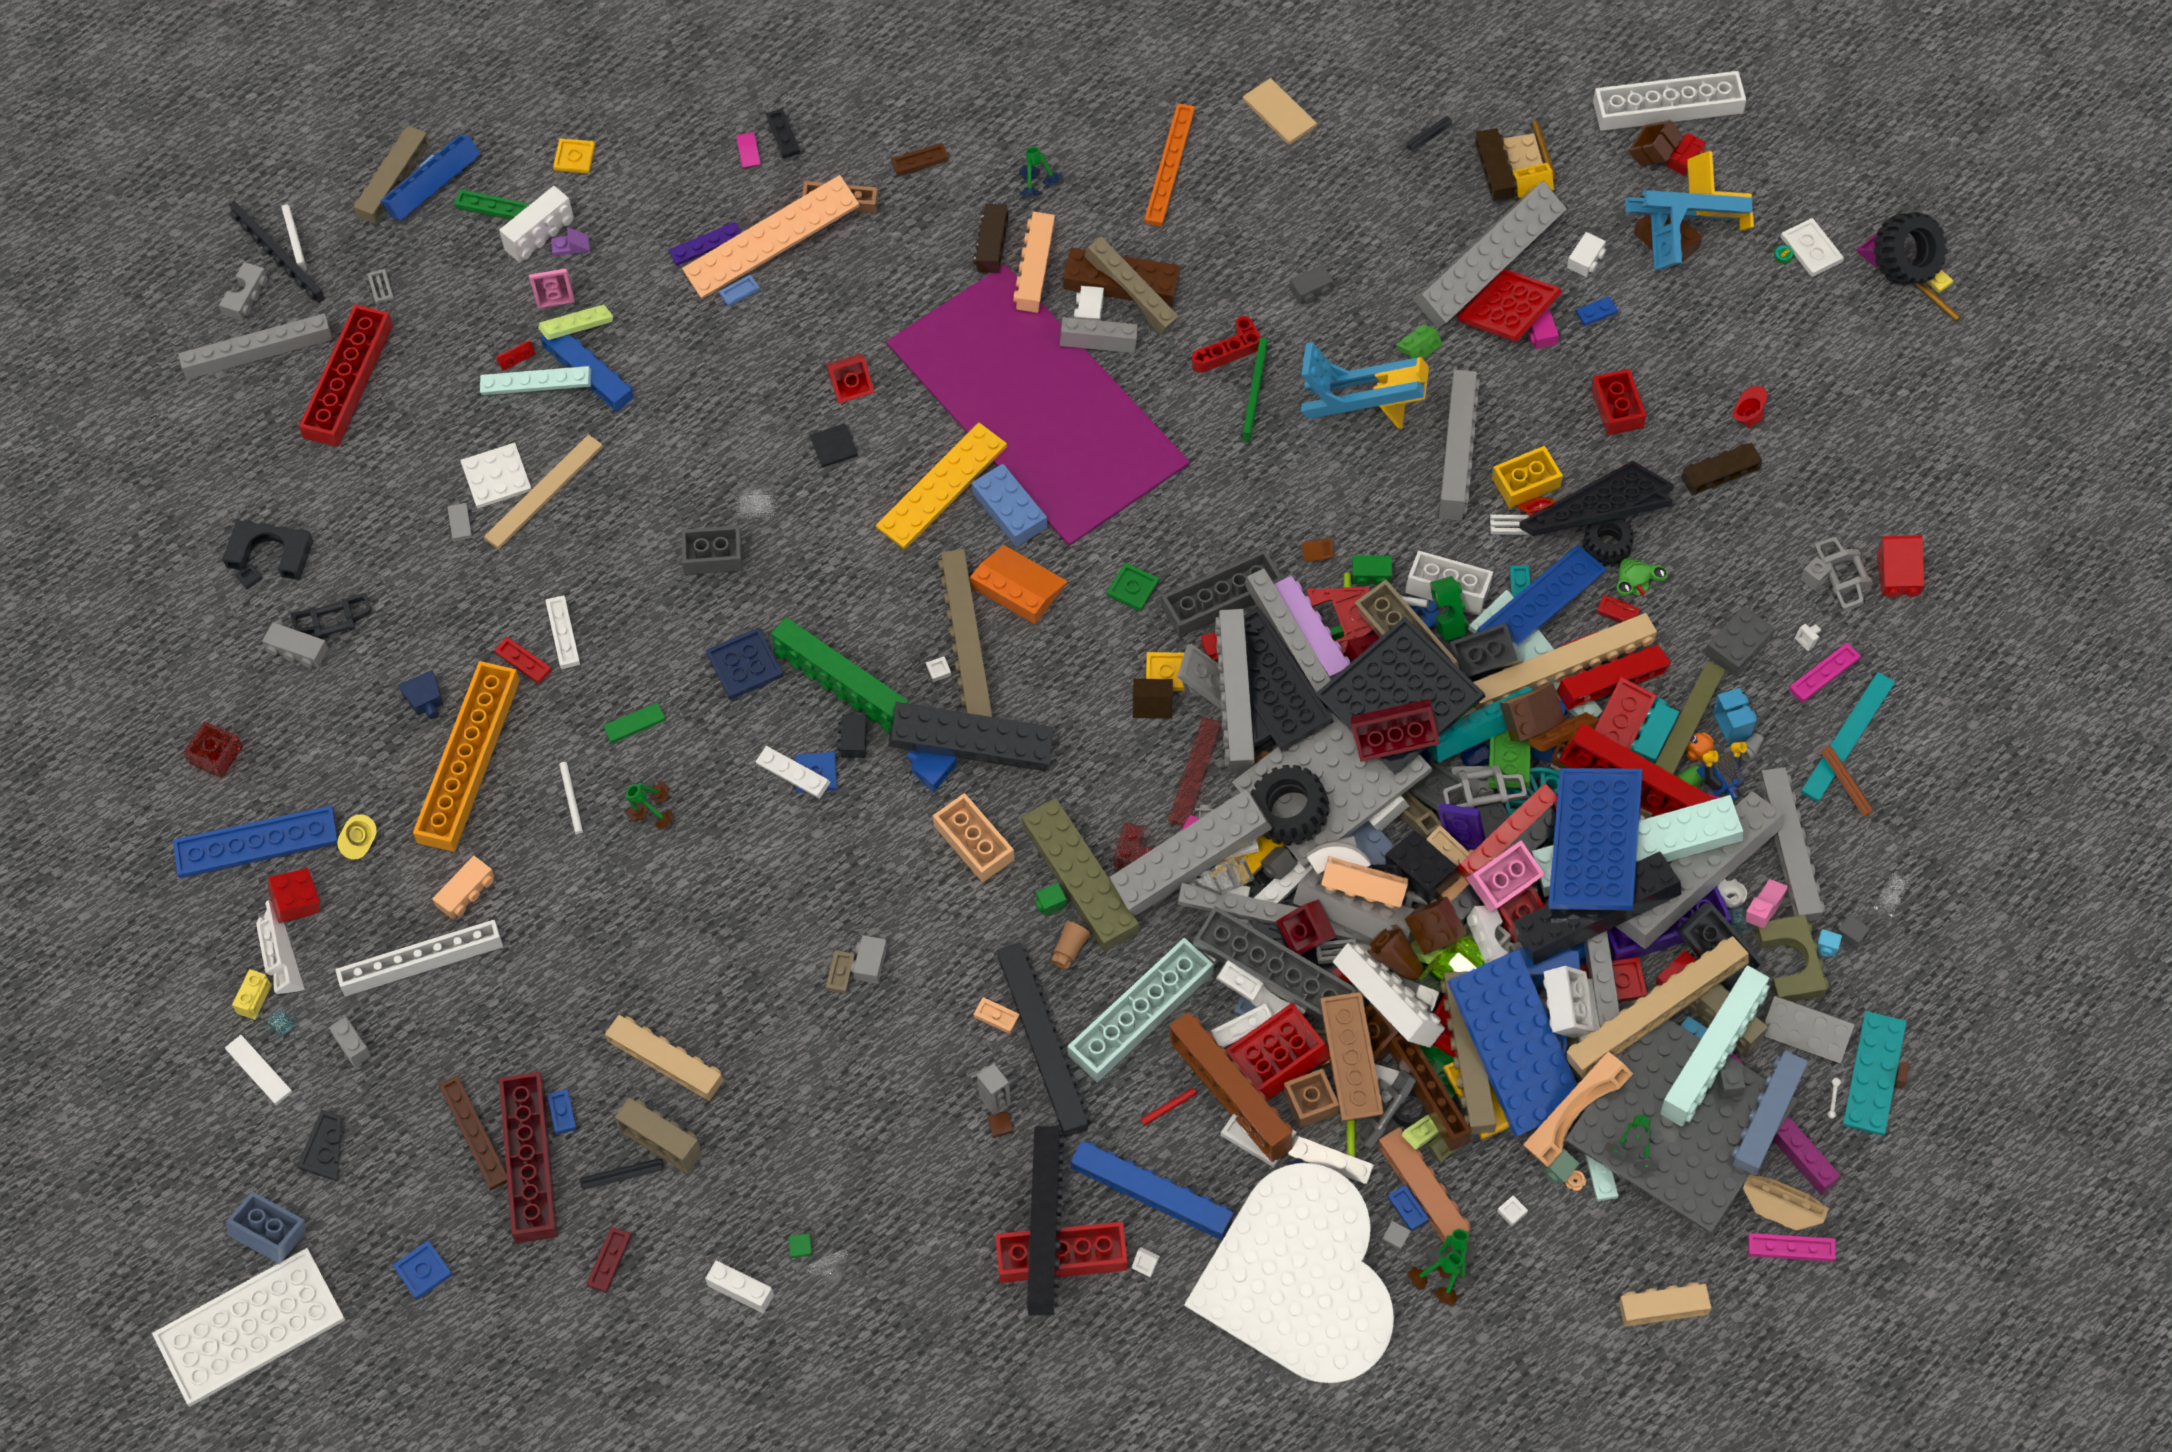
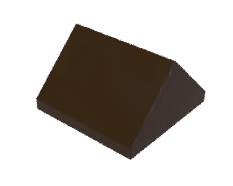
M1133 678V718L1172 719L1173 679Z

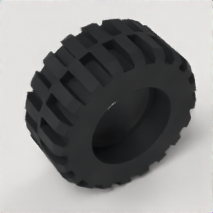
M1922 212L1898 214L1891 216L1889 220L1882 224V228H1879L1877 231L1878 237L1874 240L1876 245L1873 253L1876 254V265L1880 266L1879 271L1885 274L1886 279L1895 284L1902 285L1922 284L1935 278L1936 274L1941 271V265H1944L1946 260L1944 256L1947 254V248H1945L1947 239L1943 236V229L1939 228L1940 224L1935 219L1932 220V216ZM1909 233L1913 236L1917 246L1916 257L1912 264L1909 263L1904 253V242Z
M1282 765L1281 769L1277 767L1272 768V772L1269 774L1265 772L1262 775L1263 779L1261 781L1257 780L1254 784L1256 790H1251L1252 796L1272 827L1263 836L1268 840L1272 839L1273 843L1278 845L1283 842L1284 846H1291V843L1294 842L1296 845H1299L1305 839L1307 841L1313 839L1312 835L1314 833L1318 835L1322 831L1320 826H1325L1327 822L1326 816L1330 812L1328 806L1330 804L1319 777L1316 774H1312L1311 770L1307 768L1302 770L1299 765H1293V768H1290L1289 765ZM1300 793L1307 797L1304 809L1293 817L1281 818L1272 814L1274 803L1285 794Z

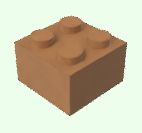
M1323 1069L1284 1083L1283 1093L1299 1129L1338 1114L1339 1103Z

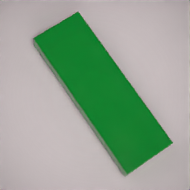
M655 703L605 724L603 727L612 744L666 721L659 704Z

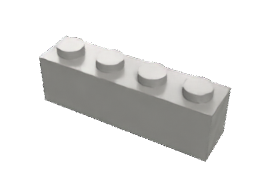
M1062 318L1060 346L1134 353L1137 324Z

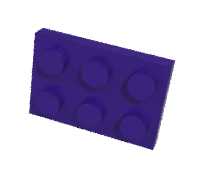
M1440 803L1438 812L1441 826L1465 849L1475 850L1486 840L1479 809Z

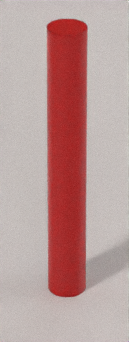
M1192 1087L1140 1119L1141 1123L1146 1126L1197 1095L1195 1089Z

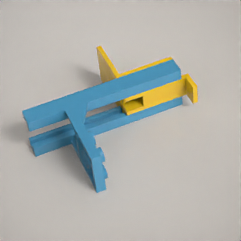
M1707 151L1688 159L1689 193L1646 190L1642 192V196H1645V198L1628 197L1625 199L1626 213L1651 215L1654 270H1663L1682 263L1680 224L1683 217L1721 220L1739 218L1740 231L1754 227L1752 194L1715 191L1712 151ZM1671 216V223L1664 226L1667 217Z
M1313 342L1306 343L1301 375L1305 379L1304 388L1310 389V393H1317L1322 400L1302 403L1301 412L1306 418L1312 419L1379 406L1398 429H1402L1405 404L1424 400L1426 397L1429 366L1422 357L1348 371L1330 363ZM1380 381V383H1377V386L1373 387V390L1336 396L1330 391Z

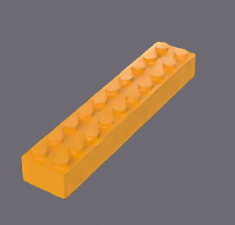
M479 661L414 828L413 835L418 844L452 852L456 851L520 682L516 669Z

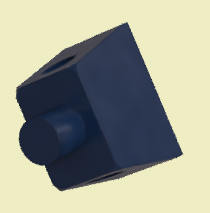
M433 670L398 685L402 696L417 715L426 712L429 719H435L439 716L436 707L443 705V701Z

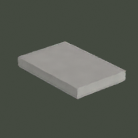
M1191 643L1186 647L1177 677L1215 706L1221 708L1218 663Z

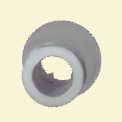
M1754 733L1745 741L1747 750L1745 753H1740L1741 760L1750 762L1756 758L1763 742L1761 735Z

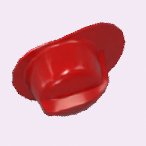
M1753 386L1745 390L1732 413L1733 418L1746 425L1749 429L1759 423L1764 416L1763 407L1767 400V391L1760 386Z
M1536 497L1519 504L1518 509L1526 512L1530 517L1554 504L1556 500Z

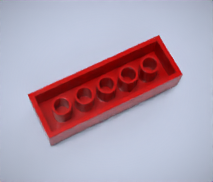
M1123 1222L1061 1228V1234H1057V1239L1061 1240V1252L1056 1253V1257H1060V1270H1056V1275H1059V1277L1127 1271ZM1030 1231L995 1234L1000 1283L1027 1281Z

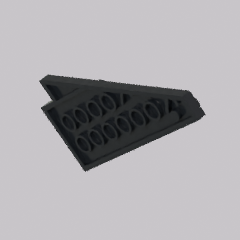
M1632 460L1520 521L1519 528L1531 536H1538L1611 519L1620 520L1624 516L1672 506V499L1665 494L1673 491V483Z
M1258 607L1244 615L1253 742L1258 747L1273 738L1280 751L1283 752L1333 723V719L1320 699L1315 695L1314 690Z

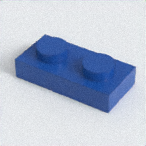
M1609 296L1576 309V314L1584 326L1618 313V309Z
M568 1089L547 1094L556 1135L577 1130Z
M1406 1185L1387 1196L1411 1232L1429 1221L1428 1216Z

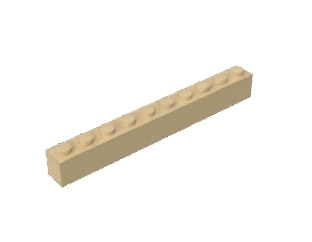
M1644 613L1475 681L1473 683L1486 696L1475 707L1479 710L1528 686L1534 690L1554 681L1560 682L1571 674L1577 675L1586 668H1594L1606 660L1612 661L1623 653L1629 654L1638 647L1649 646L1654 642L1657 631L1648 615Z
M1733 936L1728 940H1722L1715 949L1705 952L1695 963H1689L1682 972L1672 975L1662 986H1656L1649 995L1639 998L1629 1009H1623L1616 1018L1606 1021L1600 1029L1590 1032L1583 1041L1570 1046L1567 1051V1061L1584 1079L1608 1051L1612 1055L1617 1056L1749 963V953Z

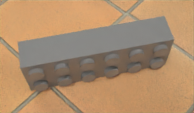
M1314 867L1298 883L1293 900L1294 904L1303 906L1319 899L1328 919L1372 939L1385 928L1388 931L1393 929L1391 927L1393 924H1397L1402 929L1410 944L1415 939L1405 921V918L1415 910L1413 908L1401 905V908L1397 906L1390 908L1385 906L1383 902H1369L1362 896L1356 895L1352 897L1346 895L1341 890H1328L1321 885L1324 871L1318 874Z

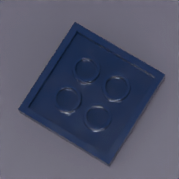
M759 627L705 650L729 700L784 677Z

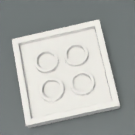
M515 443L460 460L477 509L532 490Z

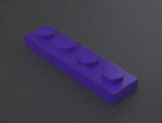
M732 222L673 247L668 251L675 265L678 266L709 253L741 234V231L736 222Z

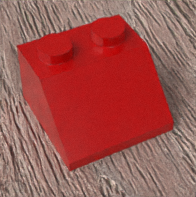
M861 353L825 364L838 403L875 393L865 357Z

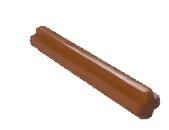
M1831 746L1825 747L1821 751L1822 755L1861 814L1867 816L1872 813L1873 808Z

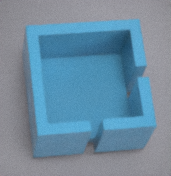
M1740 688L1718 694L1713 714L1728 745L1750 738L1757 718L1755 712L1751 711L1749 706H1747L1749 702L1746 694H1743Z

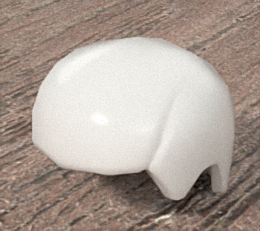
M1725 878L1717 885L1727 908L1740 907L1745 903L1747 890L1736 879L1727 881ZM1729 894H1734V895H1735V896H1733L1732 898H1728V897H1727V895H1729Z

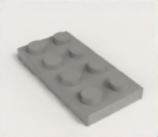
M1775 995L1764 1023L1768 1027L1765 1037L1841 1063L1855 1025V1023Z

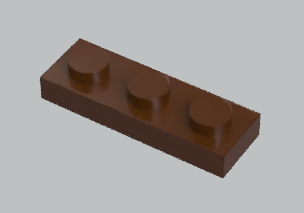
M943 143L891 158V163L897 176L949 161Z

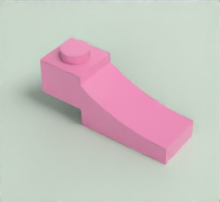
M1769 879L1758 897H1754L1746 912L1745 922L1765 929L1784 899L1788 886Z

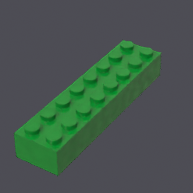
M787 617L771 633L774 653L779 659L783 660L785 658L794 669H801L808 679L812 681L814 679L817 680L824 690L829 691L830 689L840 701L846 700L850 703L852 709L857 712L862 711L869 721L873 723L875 721L878 722L885 732L890 733L892 711L895 703L909 704L908 700Z

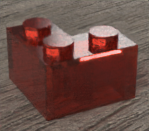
M1124 822L1114 855V867L1123 869L1154 849L1142 845L1144 827Z

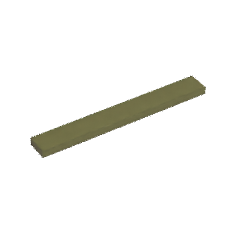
M1707 661L1655 765L1662 767L1671 774L1674 773L1725 671L1724 668Z

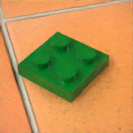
M1124 563L1108 589L1107 597L1141 612L1157 587L1159 578Z

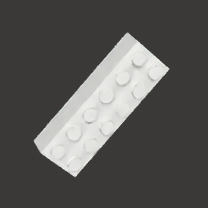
M1347 943L1333 963L1407 1041L1431 1047L1445 1029L1440 1024V1018L1427 1010L1428 1006L1423 1001L1417 1000L1414 997V991L1405 987L1402 984L1403 980L1394 973L1392 974L1388 967L1368 954L1367 950L1371 951V948L1365 949L1359 944L1355 946Z

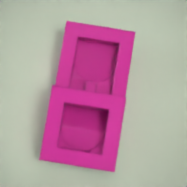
M754 132L736 135L742 168L761 166Z

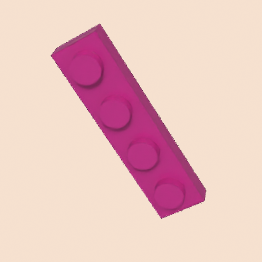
M1846 643L1789 687V691L1801 703H1804L1859 661L1861 655Z
M1749 1233L1748 1256L1834 1262L1836 1259L1835 1239Z

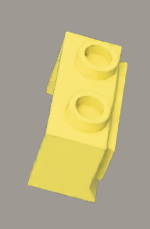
M249 969L232 1004L237 1014L256 1019L272 986V983L269 982L265 974Z

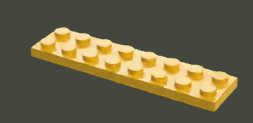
M978 422L876 524V528L905 550L1007 448V443Z

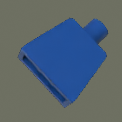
M912 750L907 754V758L913 761L911 765L912 773L934 793L957 766L956 757Z

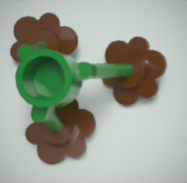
M660 781L652 788L643 785L641 782L638 785L633 784L629 786L625 799L630 802L631 806L627 810L626 815L631 817L632 821L637 819L644 820L646 813L651 810L658 817L655 826L659 830L671 824V820L674 818L671 810L660 813L646 801V791L651 792V800L655 801L656 804L666 802L669 787L666 786L665 782Z
M1449 1252L1446 1257H1441L1426 1270H1418L1416 1267H1412L1407 1274L1413 1286L1424 1290L1428 1284L1426 1275L1437 1269L1442 1278L1447 1277L1450 1281L1447 1287H1439L1434 1292V1296L1441 1303L1455 1305L1458 1295L1455 1294L1452 1287L1457 1275L1460 1273L1459 1267L1462 1265L1463 1259L1458 1253Z

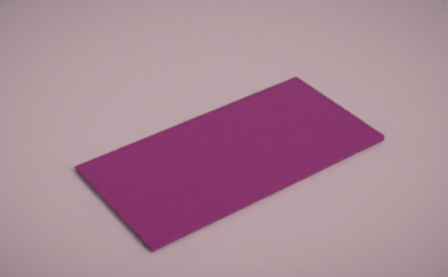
M1004 264L1000 267V273H990L887 340L886 344L966 433L979 422L1007 443V448L993 463L997 467L1001 464L1005 465L1046 515L1047 523L1068 546H1071L1190 465V461L1084 348L1060 346L1061 323L1041 302L1038 313L1016 310L1017 302H1014L1013 299L1015 290H1019V287H1016L1017 276Z

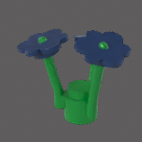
M1030 147L1025 151L1027 165L1022 166L1019 174L1022 175L1023 179H1027L1028 187L1019 191V194H1022V196L1041 194L1040 191L1032 187V179H1035L1036 175L1040 174V170L1036 166L1040 164L1041 160L1048 173L1045 180H1043V184L1050 186L1053 183L1059 182V179L1063 177L1061 173L1051 172L1045 159V153H1040V149L1037 147Z

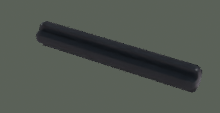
M655 1159L580 1178L581 1188L585 1190L662 1171L661 1159Z

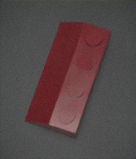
M1430 699L1351 716V727L1360 762L1440 744Z

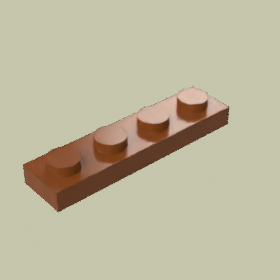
M1585 712L1537 736L1529 738L1528 744L1538 751H1547L1557 746L1558 743L1570 740L1581 723L1595 729L1599 719Z

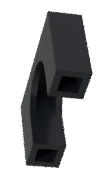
M236 520L222 559L226 568L244 569L247 566L251 552L256 546L263 542L275 541L284 546V552L278 567L281 577L295 580L301 579L313 544L310 532L302 529L293 530L285 526L275 527L267 523L257 524L249 520Z

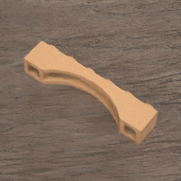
M1608 1051L1523 1145L1545 1166L1549 1167L1562 1152L1567 1132L1577 1116L1597 1098L1620 1089L1633 1073L1623 1062Z

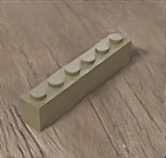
M407 126L400 133L398 141L391 147L390 153L383 159L380 168L373 174L372 180L365 186L360 198L355 201L354 210L357 217L375 224L385 211V207L380 200L406 179L429 144L427 132Z

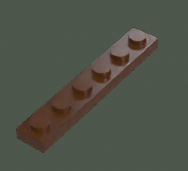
M458 1075L438 1084L490 1190L507 1183V1174Z

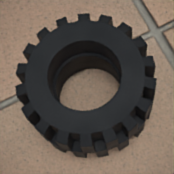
M1624 518L1587 525L1583 548L1594 559L1603 563L1604 567L1607 564H1610V567H1615L1616 562L1620 565L1621 561L1628 558V555L1631 553L1634 532L1631 529L1630 523H1625L1626 519ZM1605 535L1612 536L1617 539L1618 543L1605 544L1599 537Z

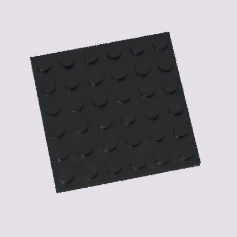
M1406 617L1400 620L1315 693L1320 701L1352 733L1351 716L1430 699L1439 737L1486 697L1485 693ZM1427 747L1378 759L1396 775Z

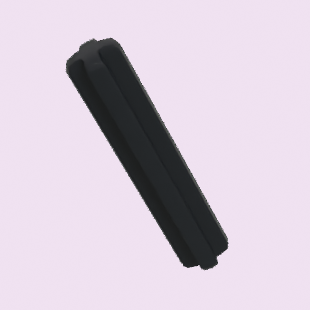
M1448 116L1443 117L1408 141V149L1411 151L1416 150L1451 126L1452 120Z

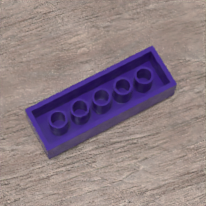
M1716 886L1646 949L1616 927L1607 930L1612 961L1640 957L1685 943L1675 930L1704 903L1713 904L1730 924L1732 918L1718 887Z

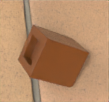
M1331 538L1301 542L1304 561L1324 560L1334 557Z

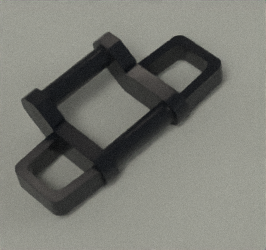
M361 593L342 599L341 602L317 609L313 607L291 614L294 630L305 634L315 633L317 638L323 639V636L347 629L350 631L355 630L354 622L370 615L372 611L367 594ZM364 600L366 609L352 615L350 605ZM344 609L347 622L321 629L318 616ZM311 616L313 627L298 628L297 619Z

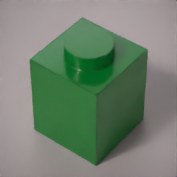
M1058 883L1036 892L1034 903L1038 912L1042 911L1044 916L1067 907V899Z

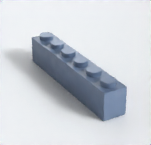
M1784 1051L1782 1057L1777 1056L1773 1068H1776L1774 1075L1769 1073L1764 1084L1768 1088L1766 1092L1761 1091L1756 1102L1760 1105L1757 1110H1752L1748 1119L1751 1125L1749 1128L1744 1127L1740 1136L1743 1142L1741 1146L1736 1145L1732 1153V1157L1735 1158L1733 1166L1755 1176L1757 1175L1806 1068L1807 1060L1787 1051Z

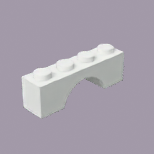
M1474 906L1466 920L1486 964L1509 953L1499 945L1495 937V932L1503 921L1497 909L1489 912L1486 906Z

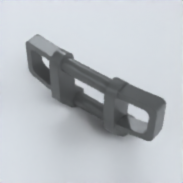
M1403 1069L1399 1072L1392 1085L1381 1078L1378 1079L1380 1095L1386 1090L1394 1100L1380 1121L1375 1117L1364 1118L1367 1120V1123L1356 1139L1368 1149H1371L1381 1135L1384 1134L1387 1129L1386 1125L1401 1103L1404 1104L1416 1081L1412 1075Z

